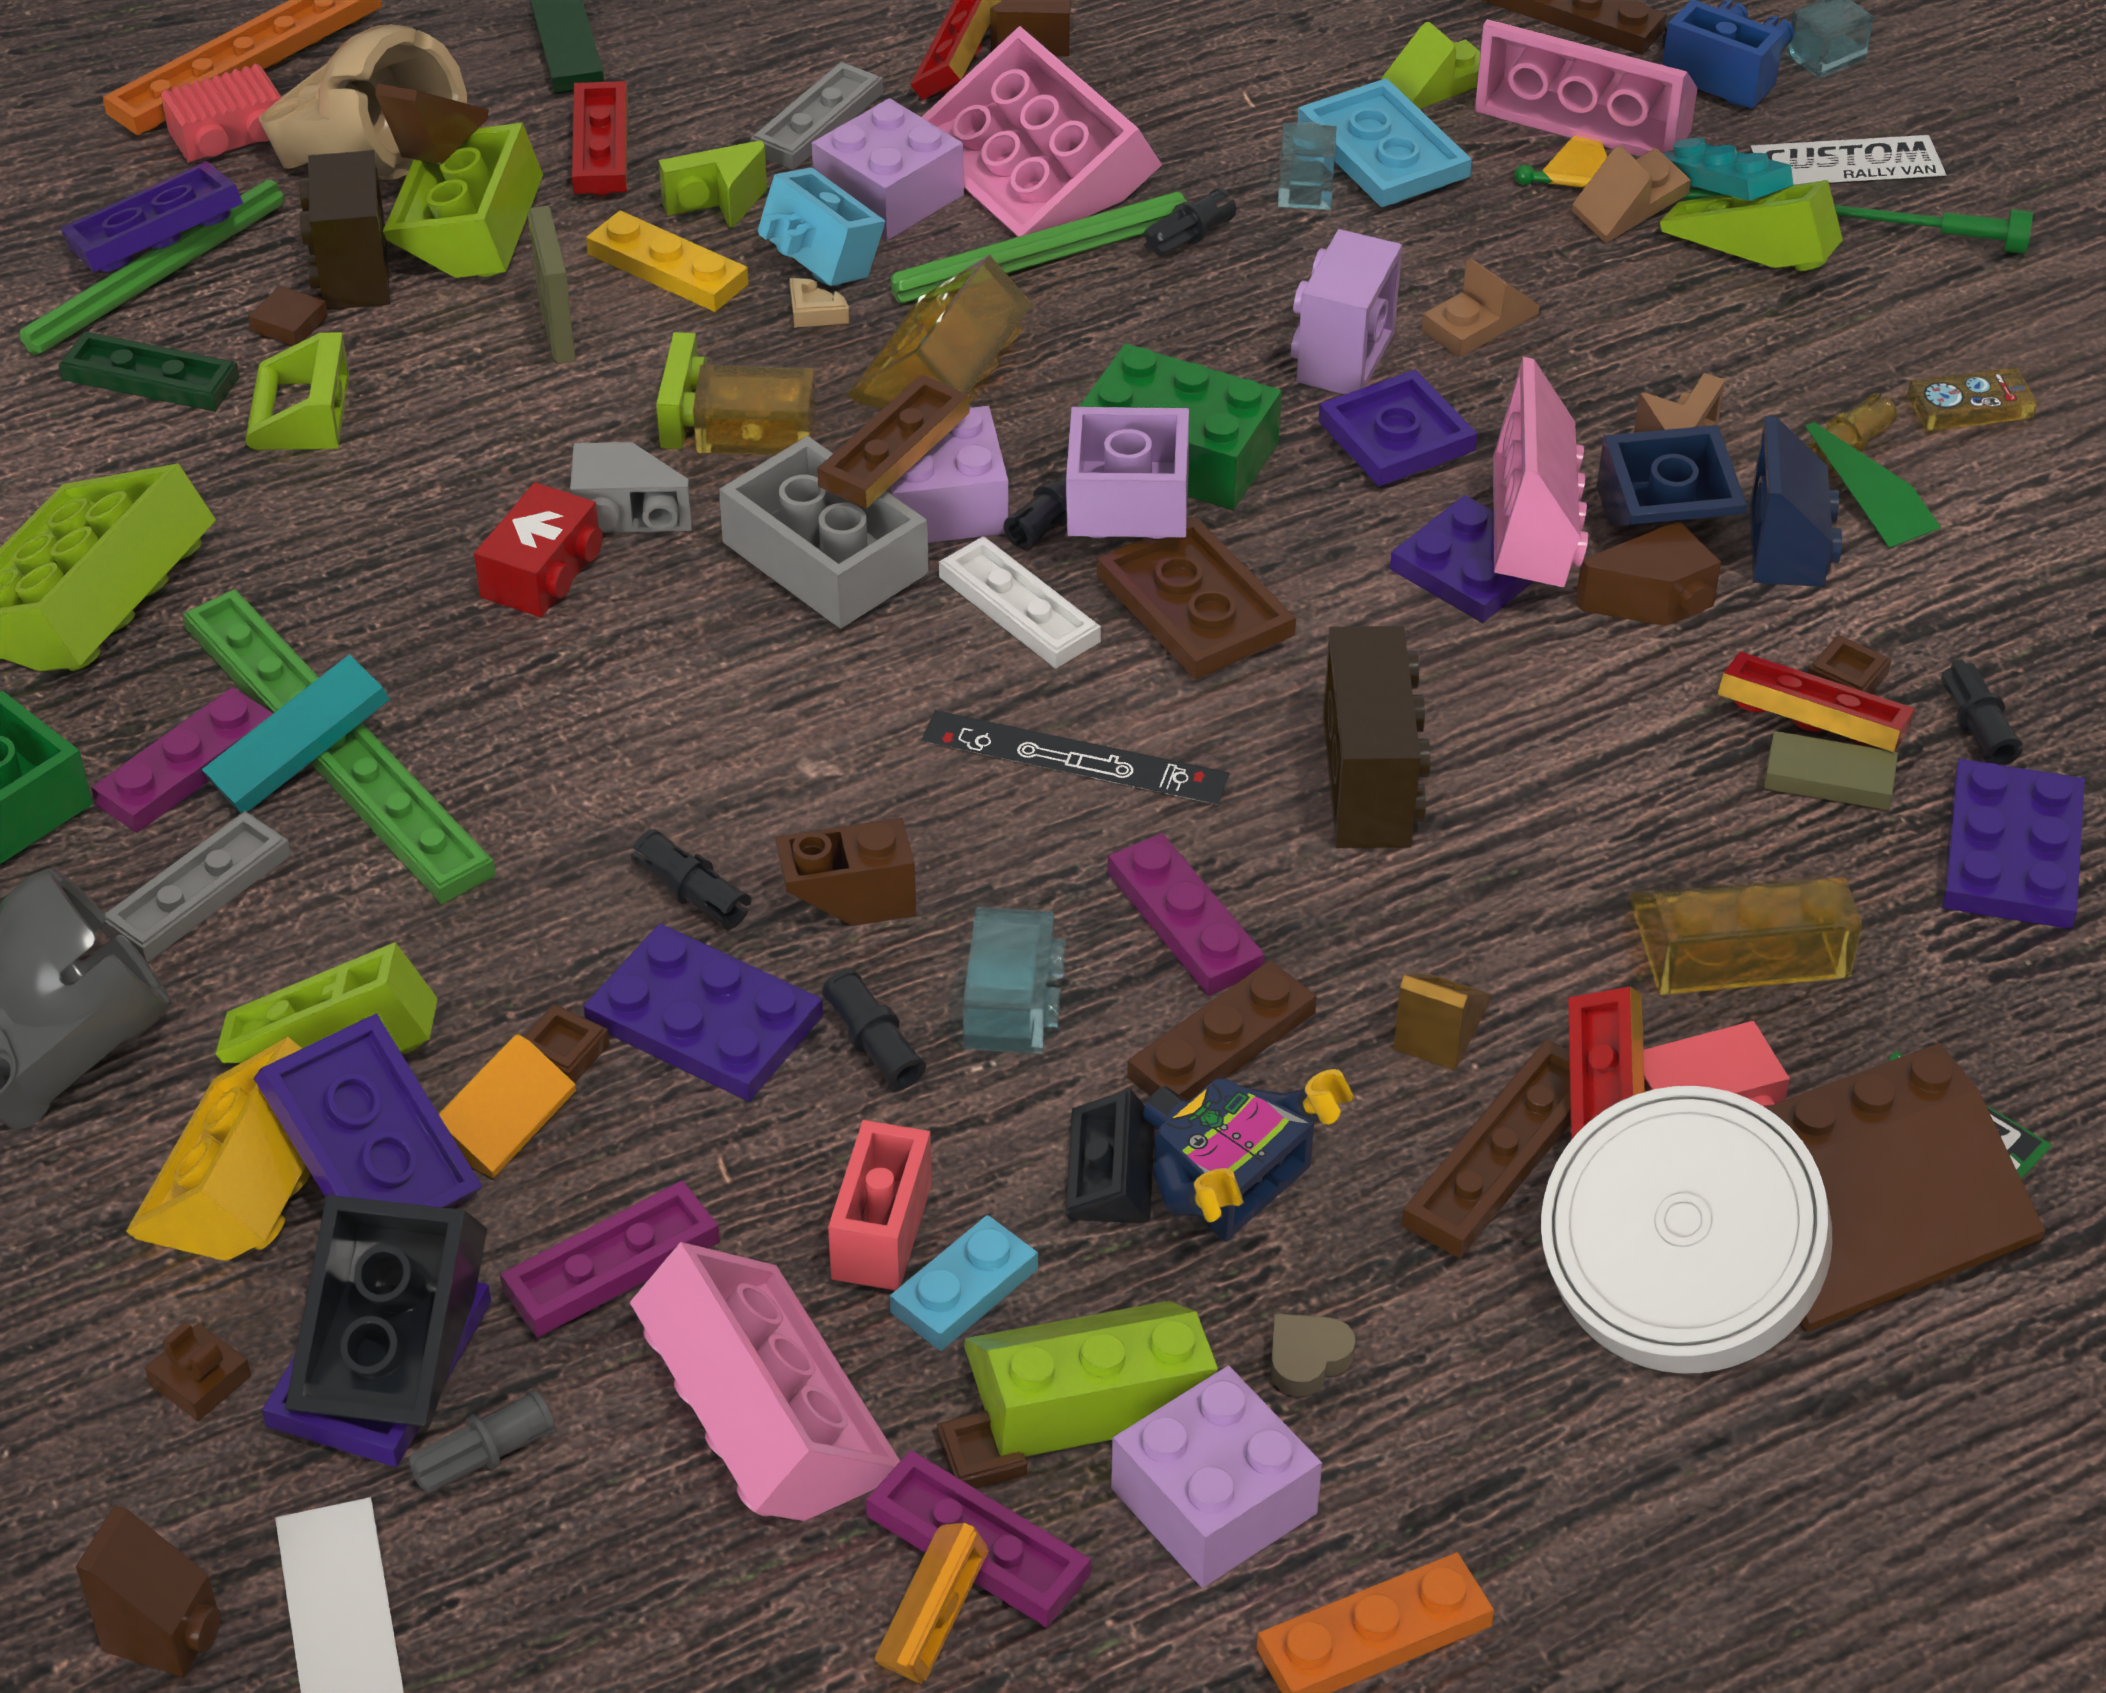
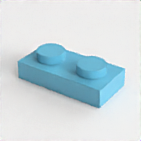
M986 1215L890 1295V1313L941 1352L1038 1270V1252L989 1215Z

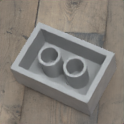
M806 436L719 489L722 538L724 544L841 629L929 573L927 519L887 491L866 509L818 487L817 468L833 453L809 436Z

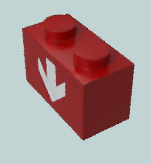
M534 482L474 552L480 598L542 618L558 598H563L567 594L572 580L586 563L592 562L599 554L603 533L598 526L596 502Z

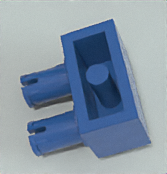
M1690 0L1668 23L1662 65L1687 71L1700 90L1722 97L1731 104L1753 109L1776 85L1782 49L1794 37L1792 24L1786 19H1783L1778 24V16H1770L1763 24L1748 19L1746 8L1741 3L1737 2L1732 7L1733 0H1724L1717 8L1697 0Z

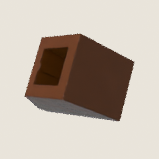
M903 817L775 837L783 879L788 893L852 926L916 916L915 863Z

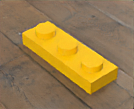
M621 210L586 237L588 255L714 312L749 285L747 266Z

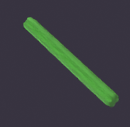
M267 179L240 195L243 204L230 209L231 215L224 221L211 226H201V224L182 231L181 239L174 244L148 251L22 328L19 332L20 340L32 355H39L282 206L285 197L279 190L278 184L273 180Z
M1173 192L894 272L890 277L891 290L898 303L905 304L1144 235L1143 233L1147 227L1171 215L1176 205L1188 201L1181 192Z

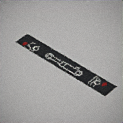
M938 710L934 711L921 740L931 744L1219 805L1230 775L1229 772Z

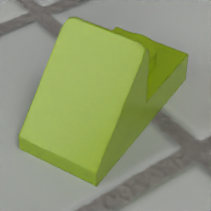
M1426 22L1412 37L1382 76L1381 80L1387 78L1414 105L1421 109L1477 88L1481 52L1466 39L1459 42L1451 41L1433 24Z
M762 140L658 160L662 205L667 216L719 206L728 227L733 228L767 190L765 146Z

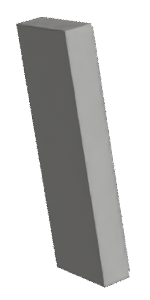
M840 62L750 138V142L762 140L765 146L766 160L795 170L812 155L813 141L854 119L883 94V78Z
M244 811L106 912V921L102 926L103 933L111 939L115 935H124L148 963L290 857L289 842L286 838Z

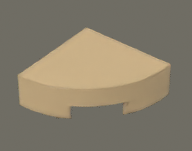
M789 278L794 328L849 324L848 304L840 293L835 291V294H832L824 289L817 288V281L811 279Z

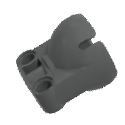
M56 868L45 869L30 875L13 889L0 904V1121L8 1127L15 1129L26 1128L39 1121L47 1112L53 1099L114 1048L137 1039L158 1022L169 1002L168 993L157 975L124 935H115L86 960H77L79 956L94 944L96 938L95 931L104 925L106 915L83 890Z

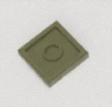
M550 206L530 208L528 219L537 297L552 359L556 360V364L573 362L576 360L567 276Z

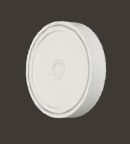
M1701 1086L1659 1088L1636 1094L1604 1110L1589 1121L1564 1149L1548 1180L1541 1213L1543 1249L1556 1286L1572 1316L1595 1341L1612 1353L1640 1366L1673 1373L1718 1371L1739 1365L1768 1351L1786 1338L1810 1311L1824 1284L1831 1260L1832 1222L1828 1200L1820 1172L1803 1141L1791 1127L1764 1106L1741 1095L1716 1088Z

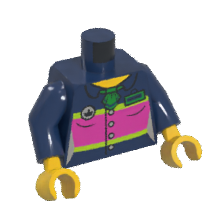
M1336 1069L1325 1070L1313 1076L1307 1082L1305 1089L1288 1093L1244 1088L1227 1079H1215L1190 1101H1187L1167 1086L1156 1090L1145 1105L1143 1119L1159 1129L1156 1133L1153 1173L1166 1209L1175 1216H1198L1216 1235L1227 1242L1311 1167L1313 1121L1319 1119L1323 1124H1333L1341 1114L1338 1104L1350 1103L1354 1098L1342 1072Z

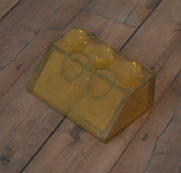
M988 255L921 296L848 394L856 402L883 409L916 378L923 374L968 394L970 404L977 396V392L973 387L977 382L991 374L999 365L1001 360L996 355L1022 333L1023 327L1019 323L1033 304L996 261Z
M1811 875L1631 891L1630 897L1659 995L1851 978L1863 924L1845 877Z

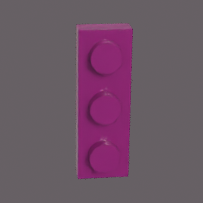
M231 687L91 786L95 805L138 833L209 782L202 769L273 713L234 687Z
M1163 833L1108 855V875L1208 996L1235 985L1264 964L1265 954Z
M681 1180L500 1273L502 1291L538 1338L649 1280L680 1242L704 1248H710L720 1243L719 1226L684 1181Z
M912 1450L904 1456L866 1499L868 1518L925 1553L940 1526L944 1524L966 1523L975 1527L988 1546L989 1552L974 1583L1045 1627L1052 1623L1091 1576V1558Z

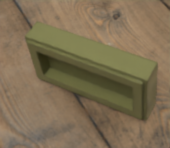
M1774 731L1764 789L1889 810L1898 752Z

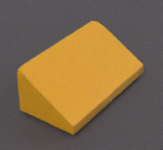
M516 1034L439 1113V1116L470 1167L494 1179L576 1092V1084L535 1045L523 1036Z
M966 1523L944 1524L937 1529L875 1655V1661L880 1666L919 1684L927 1680L989 1552L988 1546L975 1527Z

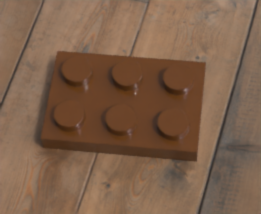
M1196 516L1187 520L1186 537H1166L1162 539L1145 537L1097 558V577L1194 679L1295 636L1296 617Z

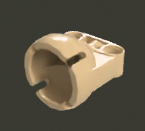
M377 25L345 41L329 59L327 64L276 101L260 115L259 121L283 168H296L308 163V155L375 150L378 178L381 180L405 181L414 159L403 158L399 152L375 95L377 84L418 90L467 103V92L458 64L444 44L420 30L401 25Z

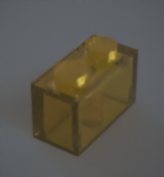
M700 365L693 406L697 453L776 455L806 436L813 439L816 417L814 368Z

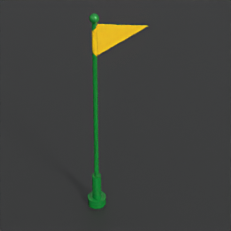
M1573 136L1542 171H1535L1530 165L1522 164L1516 168L1514 178L1518 184L1523 186L1535 181L1585 188L1606 160L1607 154L1602 142ZM1689 188V194L1683 197V199L1693 200L1724 194ZM1834 205L1836 214L1840 217L1941 228V234L2005 241L2004 252L2019 254L2027 253L2033 211L2010 209L2008 219L1949 212H1943L1942 217Z

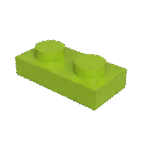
M673 332L656 403L660 448L683 449L688 427H696L698 423L699 395L696 393V390L704 391L706 388L707 358L698 356L696 333Z

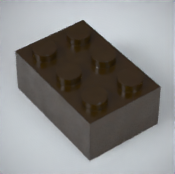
M1404 626L1329 627L1322 717L1336 848H1408L1412 846L1414 822H1424L1425 787L1424 784H1418V778L1429 777L1430 744L1429 739H1418L1417 732L1424 731V697L1422 694L1413 695L1412 689H1417L1419 684V658L1417 651H1407Z

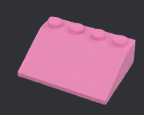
M1021 26L1011 33L921 117L963 142L964 189L1016 237L1082 219L1124 201L1162 166L1140 130Z

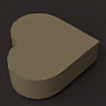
M1274 1314L1271 1361L1273 1383L1280 1391L1295 1397L1309 1396L1316 1393L1324 1385L1326 1376H1337L1345 1372L1352 1365L1356 1343L1354 1332L1349 1325L1335 1318Z

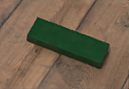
M529 0L553 92L574 91V83L604 82L602 65L583 0Z
M86 331L82 333L59 364L63 381L214 412L217 411L240 378L237 362Z

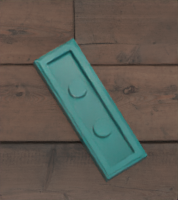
M349 654L202 770L209 781L240 814L244 811L248 812L386 704L390 698L384 688Z

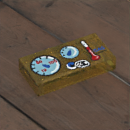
M2017 367L1910 380L1907 394L1926 431L2034 418L2037 406L2036 399Z

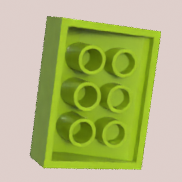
M179 463L62 484L0 547L1 659L40 672L64 668L76 671L84 668L100 654V644L111 633L120 630L134 618L135 613L133 609L145 596L158 591L167 583L169 579L167 573L179 560L190 556L201 546L202 541L200 537L211 527L216 519Z

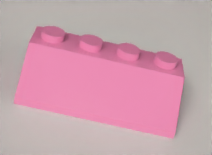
M1488 19L1483 24L1475 112L1570 138L1579 136L1600 141L1604 147L1610 149L1620 145L1629 154L1640 157L1655 148L1662 153L1674 150L1673 144L1675 142L1687 139L1692 129L1698 88L1687 71Z
M1527 357L1522 358L1493 455L1494 572L1565 587L1571 566L1580 567L1582 565L1588 543V532L1582 531L1587 510V503L1581 502L1585 485V474L1579 473L1583 460L1584 446L1576 444L1575 420L1536 361Z
M680 1242L630 1301L631 1306L645 1328L643 1333L646 1341L655 1351L661 1354L675 1378L674 1387L677 1393L693 1408L706 1430V1442L724 1460L738 1484L737 1493L740 1499L753 1512L761 1516L771 1515L806 1521L876 1489L900 1462V1459L777 1265Z

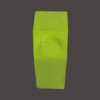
M1828 180L1796 184L1751 201L1728 195L1679 201L1660 221L1661 230L1664 233L1772 268L1795 266V269L1798 271L1811 270L1824 265L1827 262V258L1843 241Z
M394 942L228 1011L215 1054L222 1063H242L286 1037H289L301 1048H304L376 1013L401 1054H407L430 1040L438 998L398 944Z

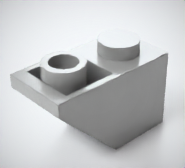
M633 442L574 443L570 493L596 502L598 526L602 533L692 531L688 478Z

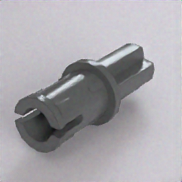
M531 1390L522 1398L482 1418L475 1414L466 1417L465 1427L412 1453L408 1459L410 1470L420 1488L426 1492H434L484 1465L493 1470L499 1467L500 1457L543 1435L553 1433L555 1431L553 1417L542 1396L536 1390Z

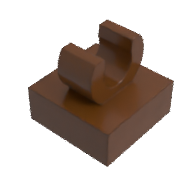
M186 1321L163 1340L165 1351L145 1367L149 1385L196 1421H200L251 1377L247 1358L200 1323L192 1327Z

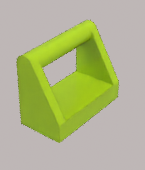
M342 332L318 333L259 364L245 438L247 446L254 450L339 448L350 377ZM278 384H311L309 398L273 415Z

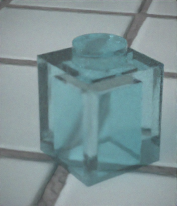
M1819 0L1793 11L1791 21L1794 28V37L1787 45L1786 54L1819 79L1861 62L1867 56L1874 16L1851 0Z
M1315 122L1283 124L1278 207L1331 210L1337 126L1320 125Z

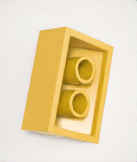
M286 1037L212 1080L127 1228L126 1232L136 1240L223 1261H229L252 1248L262 1250L275 1239L285 1223V1217L281 1215V1212L289 1197L302 1188L311 1173L255 1082L254 1077L262 1067L302 1049L289 1037Z

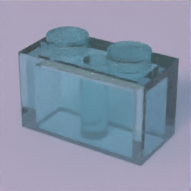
M988 907L975 908L963 1001L964 1049L1043 1054L1046 1027L1058 1028L1060 1016L1061 988L1050 987L1051 978H1063L1065 970L1066 939L1054 938V912Z

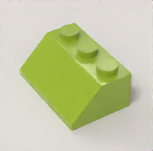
M523 122L478 128L443 164L413 160L384 227L383 233L386 240L455 278L476 275L490 277L506 272L528 217V212L543 178V172Z
M1172 1301L965 1338L964 1344L984 1409L990 1416V1427L1000 1456L1015 1452L1023 1453L1024 1456H1031L1113 1440L1114 1436L1218 1371L1197 1312Z

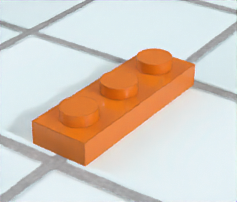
M1456 1552L1260 1631L1257 1634L1256 1649L1281 1693H1332L1492 1627L1494 1609L1461 1556Z

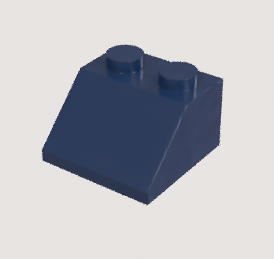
M1765 416L1749 503L1753 583L1824 587L1829 563L1838 564L1841 556L1842 530L1841 528H1832V525L1836 524L1838 517L1839 491L1829 489L1827 464L1778 417Z
M1718 425L1604 435L1596 487L1609 526L1746 514L1747 503Z

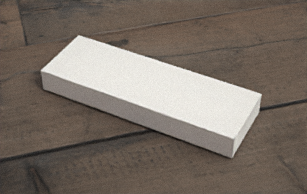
M985 536L939 561V577L1055 669L1101 642L1100 625Z

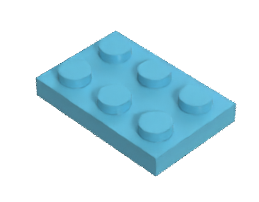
M1387 78L1298 107L1297 125L1381 208L1471 177L1472 159Z

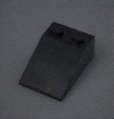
M326 1195L285 1409L293 1412L429 1428L475 1299L487 1228L465 1210Z

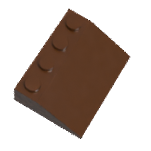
M1940 1042L1766 1107L1791 1127L1812 1155L1823 1181L1832 1222L1831 1260L1821 1291L1810 1311L1800 1322L1807 1332L2040 1241L2044 1237L2045 1229L1979 1089Z

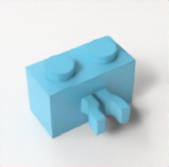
M811 167L774 174L757 231L765 240L769 239L773 242L780 253L794 258L812 271V275L816 280L826 285L839 286L842 283L868 278L886 221Z

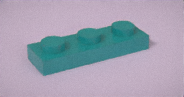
M1703 138L1679 140L1673 144L1674 150L1663 153L1691 179L1690 186L1751 201L1794 186L1791 164L1770 160L1765 153L1745 154L1737 152L1736 147L1732 145L1713 146L1705 144V139Z

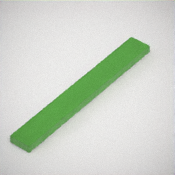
M236 589L183 613L185 628L250 699L272 713H275L319 678ZM362 722L310 763L441 905L496 876L492 858Z

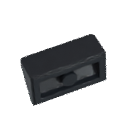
M1131 1089L1072 1108L1065 1215L1070 1220L1139 1223L1148 1221L1151 1218L1154 1126L1143 1119L1145 1105Z

